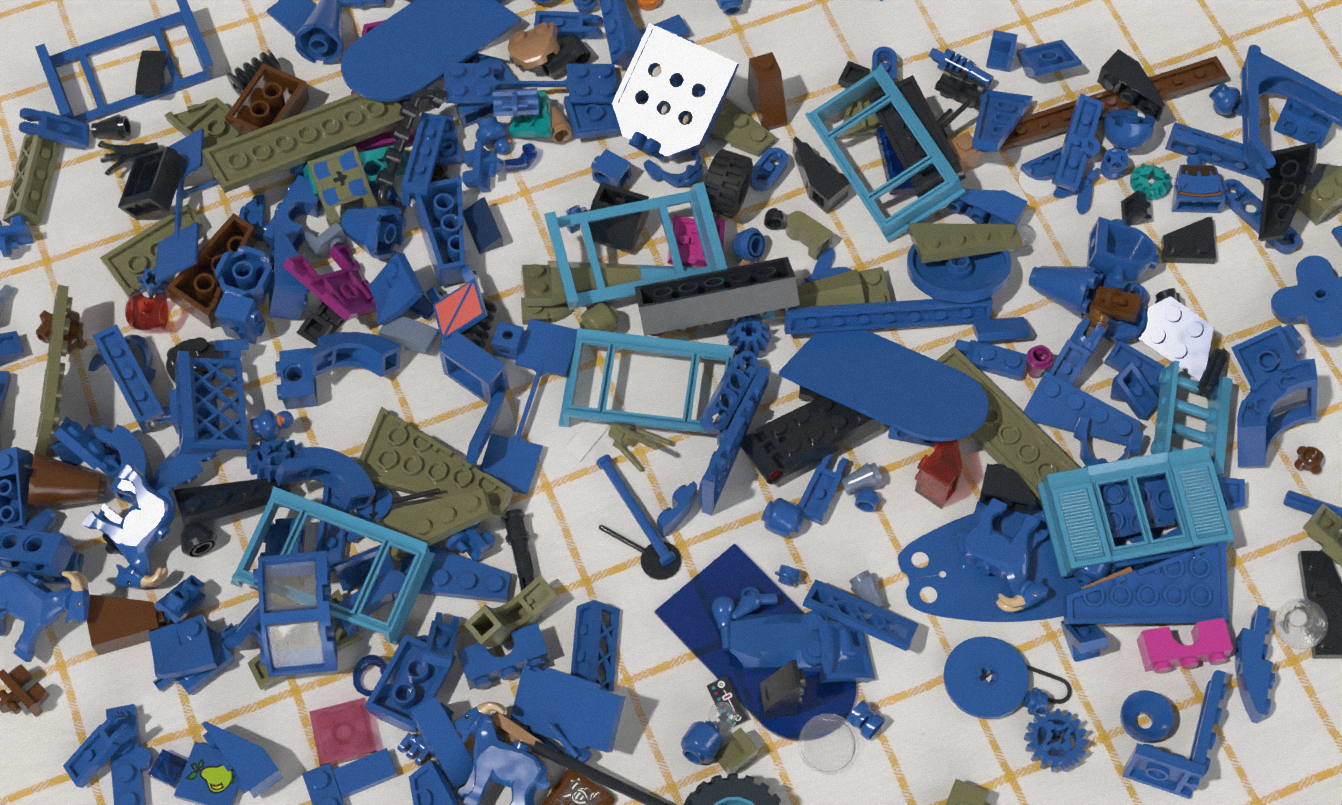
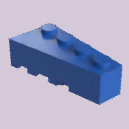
M462 176L431 182L427 195L412 193V206L439 286L464 281L460 269L465 266Z

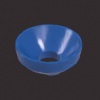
M1141 690L1129 695L1124 701L1120 712L1121 724L1126 733L1133 739L1144 743H1152L1165 737L1170 731L1174 720L1173 710L1168 701L1160 694L1149 690ZM1139 714L1147 715L1151 719V727L1147 729L1139 727L1135 721L1136 716Z

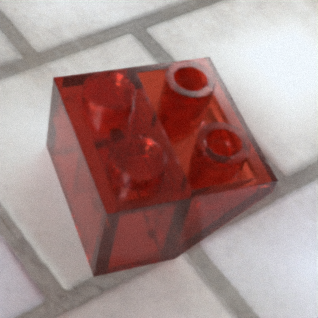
M958 440L936 441L933 446L934 452L930 457L925 455L917 466L919 471L914 478L917 481L915 492L940 509L956 491L963 469Z

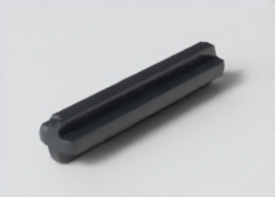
M1215 348L1197 385L1199 389L1197 393L1200 396L1206 395L1208 397L1212 394L1228 358L1226 356V349L1220 350Z

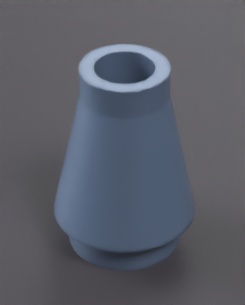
M874 462L872 464H864L847 477L841 479L846 494L861 491L863 488H877L878 484L883 483V480Z
M868 570L856 575L849 581L852 585L850 589L860 599L881 608L886 605L874 574L871 575Z

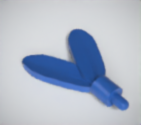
M1100 169L1090 170L1085 177H1081L1078 190L1075 192L1058 187L1053 193L1054 197L1066 198L1078 193L1076 208L1079 214H1085L1091 203L1092 183L1098 178Z
M827 248L821 253L813 273L804 278L802 284L852 270L847 267L829 268L834 259L833 248Z

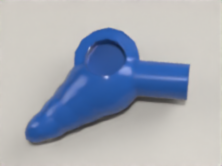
M754 587L744 588L740 594L741 599L731 616L732 619H738L757 610L761 605H776L777 594H760L759 590Z

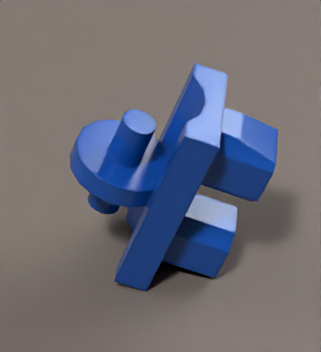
M537 88L492 90L494 117L539 114Z
M481 140L475 142L474 149L464 151V162L468 168L473 167V170L462 173V182L467 188L478 187L484 193L490 191V177H495L496 172H500L503 169V161L497 158V153L486 150Z
M12 216L10 218V226L2 227V222L0 221V251L4 258L11 257L12 249H19L20 245L33 244V237L23 216Z
M478 522L449 536L450 539L447 541L446 547L450 551L459 549L462 554L467 552L472 560L480 562L483 559L484 553L493 547L495 537L487 530L478 534L475 530L479 528L481 523Z
M191 575L157 601L154 608L164 611L166 619L172 620L177 624L184 620L191 611L205 600L206 595L201 592L204 583Z

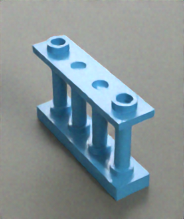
M1174 360L1166 368H1163L1159 374L1158 381L1161 385L1155 436L1151 444L1150 453L1157 454L1182 450L1170 446L1172 433L1201 442L1202 446H1208L1217 477H1220L1224 471L1233 379L1222 376L1217 380L1212 394L1207 397L1208 409L1176 399L1177 386L1198 392L1197 385L1199 382L1178 375L1180 362ZM1174 409L1203 418L1206 422L1205 432L1173 422Z

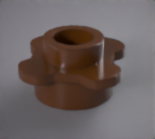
M1300 446L1296 451L1298 459L1294 462L1295 468L1297 470H1308L1312 474L1320 473V463L1324 457L1323 453L1312 446Z

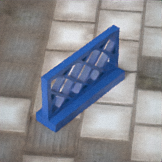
M178 351L175 363L179 453H191L192 448L247 450L248 436L241 360L189 357V351ZM194 367H204L209 373L202 377L194 371ZM223 368L235 369V375L229 379L221 370ZM213 376H216L223 382L218 388L208 382ZM201 385L211 392L205 398L195 392ZM230 387L237 393V396L230 399L222 391ZM215 397L225 403L219 410L209 403ZM202 407L212 413L206 420L197 414V411ZM229 408L239 414V417L234 421L223 414ZM218 418L227 426L219 431L210 423ZM205 428L214 437L211 439H198V433ZM233 430L240 436L241 441L230 440L225 434Z

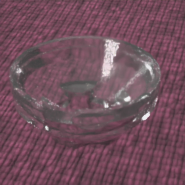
M1298 598L1286 602L1280 607L1275 616V630L1278 637L1284 644L1295 649H1308L1317 645L1325 637L1328 629L1325 612L1318 604L1308 599ZM1296 612H1303L1307 615V620L1303 625L1295 626L1290 622L1291 616Z

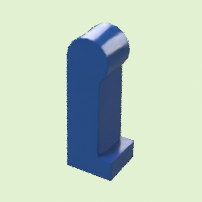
M393 570L378 578L361 614L369 616L392 600L396 601L406 575L401 571ZM361 589L340 601L337 605L353 610ZM334 617L348 638L358 632L357 625Z

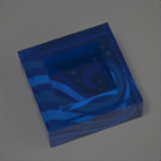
M162 749L148 775L175 789L180 781L187 760Z

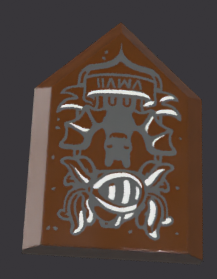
M567 769L541 805H613L616 799L583 775Z

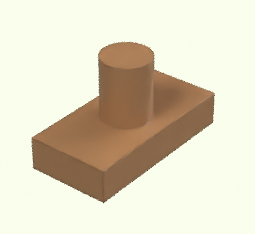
M496 711L493 715V722L509 733L504 740L505 742L513 745L514 740L529 745L531 749L536 741L546 745L503 714Z

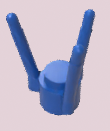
M551 722L547 723V727L565 747L563 749L564 752L545 736L532 732L531 727H528V731L543 743L578 761L586 763L593 756L589 750L591 747L578 748L572 746Z

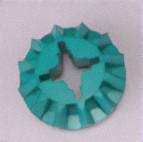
M1154 162L1151 165L1143 163L1140 167H1135L1130 176V185L1134 192L1139 190L1146 193V199H1158L1163 197L1170 188V174L1164 171V166L1159 168L1155 166ZM1150 175H1152L1154 180L1151 187H1149L1150 183H1148V177Z

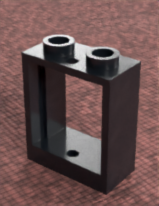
M168 146L136 156L118 208L136 220L168 212L186 159L179 155L175 149Z

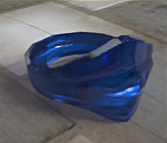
M375 654L367 655L354 668L353 685L357 692L366 697H369L373 690H366L362 687L361 676L369 666L379 667L382 675L388 665L382 657Z

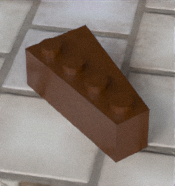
M233 213L198 252L197 263L181 271L168 285L167 290L170 300L212 329L217 319L215 312L224 294L214 271L224 253L229 251L234 253L238 251L237 248L244 245L251 248L254 247L257 241L254 226Z

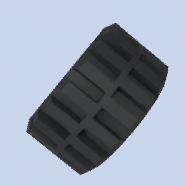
M720 149L714 156L704 181L712 213L732 219L739 212L752 177L753 163L750 157L725 149Z

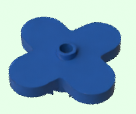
M1315 255L1305 257L1296 267L1297 285L1282 288L1272 296V313L1275 318L1282 322L1304 321L1308 324L1311 336L1319 342H1335L1342 337V277L1334 276L1330 262L1324 257Z

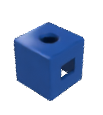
M499 322L492 340L494 356L516 361L525 335L524 327ZM503 335H504V336H508V337H512V338H511V339H504V338H503ZM500 349L510 351V354L501 352Z

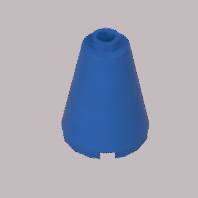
M320 0L295 34L296 50L303 58L315 63L318 60L324 61L323 64H330L337 61L342 54V9L336 0Z

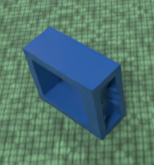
M457 331L441 342L439 354L443 372L453 381L488 405L496 391L505 394L509 390L506 365Z

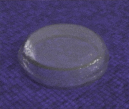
M821 714L813 717L804 725L799 735L798 748L802 760L810 769L820 774L834 775L843 772L855 761L859 750V740L854 727L845 718L835 714Z

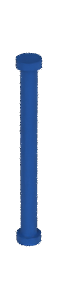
M607 454L600 457L596 462L599 469L604 470L660 556L659 562L661 565L666 566L672 563L676 558L675 554L672 551L669 552L613 466L611 456Z

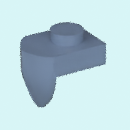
M334 223L318 237H315L308 231L303 233L309 249L321 259L329 256V252L334 246L342 245L346 242L343 228L337 223Z

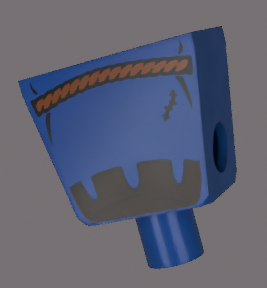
M1199 155L1189 156L1186 159L1187 165H1180L1175 177L1172 212L1220 213L1226 198L1217 167L1214 165H1202V157Z

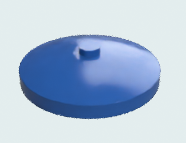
M913 244L907 255V273L912 283L919 290L933 298L957 303L975 302L993 296L1007 284L1011 273V257L1008 250L921 263Z

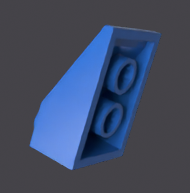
M274 224L268 255V263L273 272L268 291L269 317L300 320L302 309H307L308 294L311 291L283 266L288 258L299 256L279 224Z

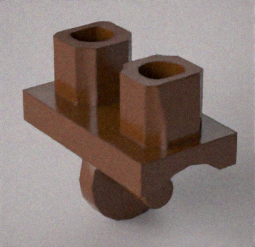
M1098 286L1095 298L1088 309L1092 313L1135 322L1140 313L1143 298L1141 295L1120 291L1116 287L1106 288Z
M44 310L39 315L42 323L36 330V335L40 341L47 344L50 341L53 314ZM71 310L65 316L66 319H70L68 335L63 334V340L68 341L66 354L71 353L76 347L83 350L87 345V342L83 340L82 328L84 324L79 322L80 314Z
M22 664L12 669L9 673L4 669L0 671V679L12 691L10 693H7L4 689L0 691V711L2 713L12 711L16 715L22 710L18 705L21 701L37 717L43 712L39 706L44 703L50 694L39 682L26 692L22 689L33 678Z

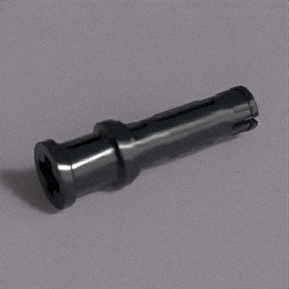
M513 509L507 511L505 517H501V521L505 523L507 531L505 539L513 551L521 587L520 590L522 591L535 579V574L527 543L530 534L526 531L523 520L525 512L522 509Z

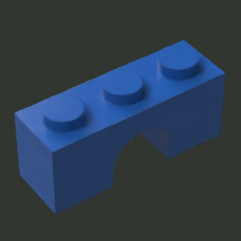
M300 175L297 176L294 183L288 186L283 202L277 205L271 222L265 225L262 234L267 248L270 249L274 224H279L298 252L305 241L302 225L295 223L294 220L302 215L318 218L322 212L323 206L319 195H313L308 178Z
M538 623L511 632L514 648L507 656H492L487 651V648L480 643L457 650L469 689L476 688L481 690L489 687L494 681L513 679L522 672L523 664H531L543 668L546 663H549V653Z

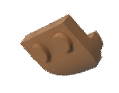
M543 22L536 25L534 29L526 32L521 30L510 37L508 51L516 68L520 67V65L524 69L537 67L547 62V55L559 52L560 47L556 40L558 28L555 22L548 24Z

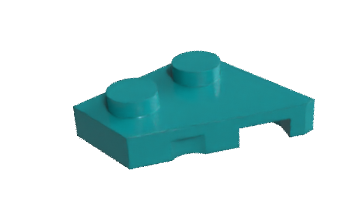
M538 92L539 114L514 116L508 129L512 137L552 136L550 98L546 92Z

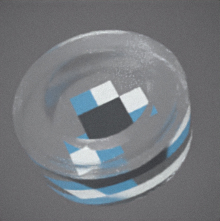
M718 702L708 712V720L715 723L719 727L720 732L731 730L737 723V712L729 703Z

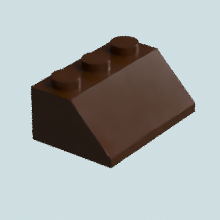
M263 63L225 116V120L240 135H244L298 115L309 101L307 82Z

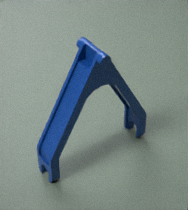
M1249 46L1239 76L1241 79L1243 158L1257 178L1264 180L1271 178V176L1264 169L1263 165L1266 169L1274 167L1276 161L1260 139L1259 97L1265 94L1283 95L1342 127V95L1261 53L1259 46Z

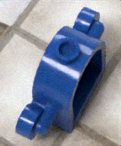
M1102 217L1097 219L1089 233L1087 266L1097 267L1101 273L1106 274L1103 287H1116L1123 291L1126 281L1141 279L1148 268L1155 270L1159 261V255H1156L1155 244L1148 235L1137 228L1129 226L1121 219L1109 220Z

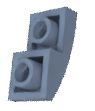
M398 316L388 324L383 325L378 332L381 337L393 342L403 343L406 350L422 353L430 351L440 334L438 330L404 316Z

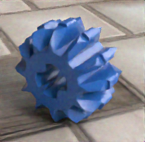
M749 315L748 318L742 317L738 321H731L730 328L726 333V337L729 339L728 346H734V353L736 355L747 350L758 357L760 351H766L767 343L771 341L768 323H763L761 316L753 319V315Z

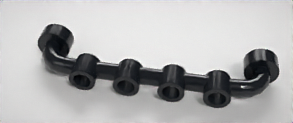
M437 86L434 90H418L412 95L409 103L403 102L399 111V115L404 117L401 126L396 124L391 134V138L396 140L393 148L388 147L383 157V161L388 163L385 171L380 170L375 180V184L380 186L378 191L379 204L381 206L392 205L400 208L402 212L399 214L404 216L407 206H403L399 200H396L394 204L391 203L388 199V193L393 185L397 167L401 162L405 144L409 139L413 121L419 110L420 101L429 99V105L439 109L445 98L446 90Z

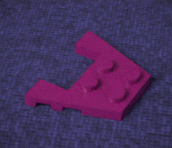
M348 243L334 246L329 252L341 270L318 275L303 255L288 258L283 264L284 268L343 320L347 321L377 310L374 297L369 288L370 284L368 280L363 281L358 270L361 267L357 260H352L350 256L352 249Z

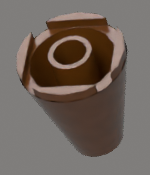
M35 454L32 468L36 470H33L29 481V508L97 502L99 496H105L106 480H101V474L42 454Z

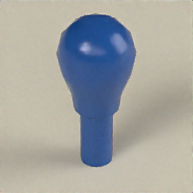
M727 596L716 598L711 608L718 629L721 631L723 650H730V621L734 620L731 615L736 608L735 602Z

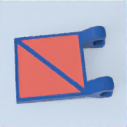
M469 265L460 269L466 284L449 295L444 296L442 292L438 293L435 286L427 291V296L433 305L442 341L446 337H450L455 331L462 333L488 316L477 281L478 274L475 270L472 271Z

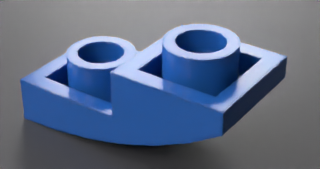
M447 116V124L437 157V162L446 166L463 163L453 116Z
M694 481L689 485H682L676 489L672 496L673 508L665 509L658 516L657 530L663 538L671 533L691 510L697 497V484Z

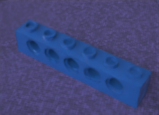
M8 525L0 527V570L32 572L38 575L62 577V572L65 571L74 551V548L64 534L57 531H52L51 533L40 532L33 528H27L26 530L15 529Z

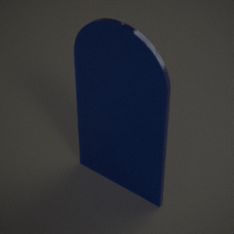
M735 543L654 611V614L717 679L727 676L741 705L772 734L791 741L817 740L841 728V725L851 713L856 698V682L821 683L819 680L820 671H804L806 685L803 686L802 705H798L797 715L763 720L759 699V684L778 670H744L740 660L730 650L722 649L721 631L718 629L717 622L712 614V603L719 596H727L735 602L737 607L741 599V591L747 587H754L759 590L760 594L776 593L777 604L761 605L760 608L748 614L804 613Z

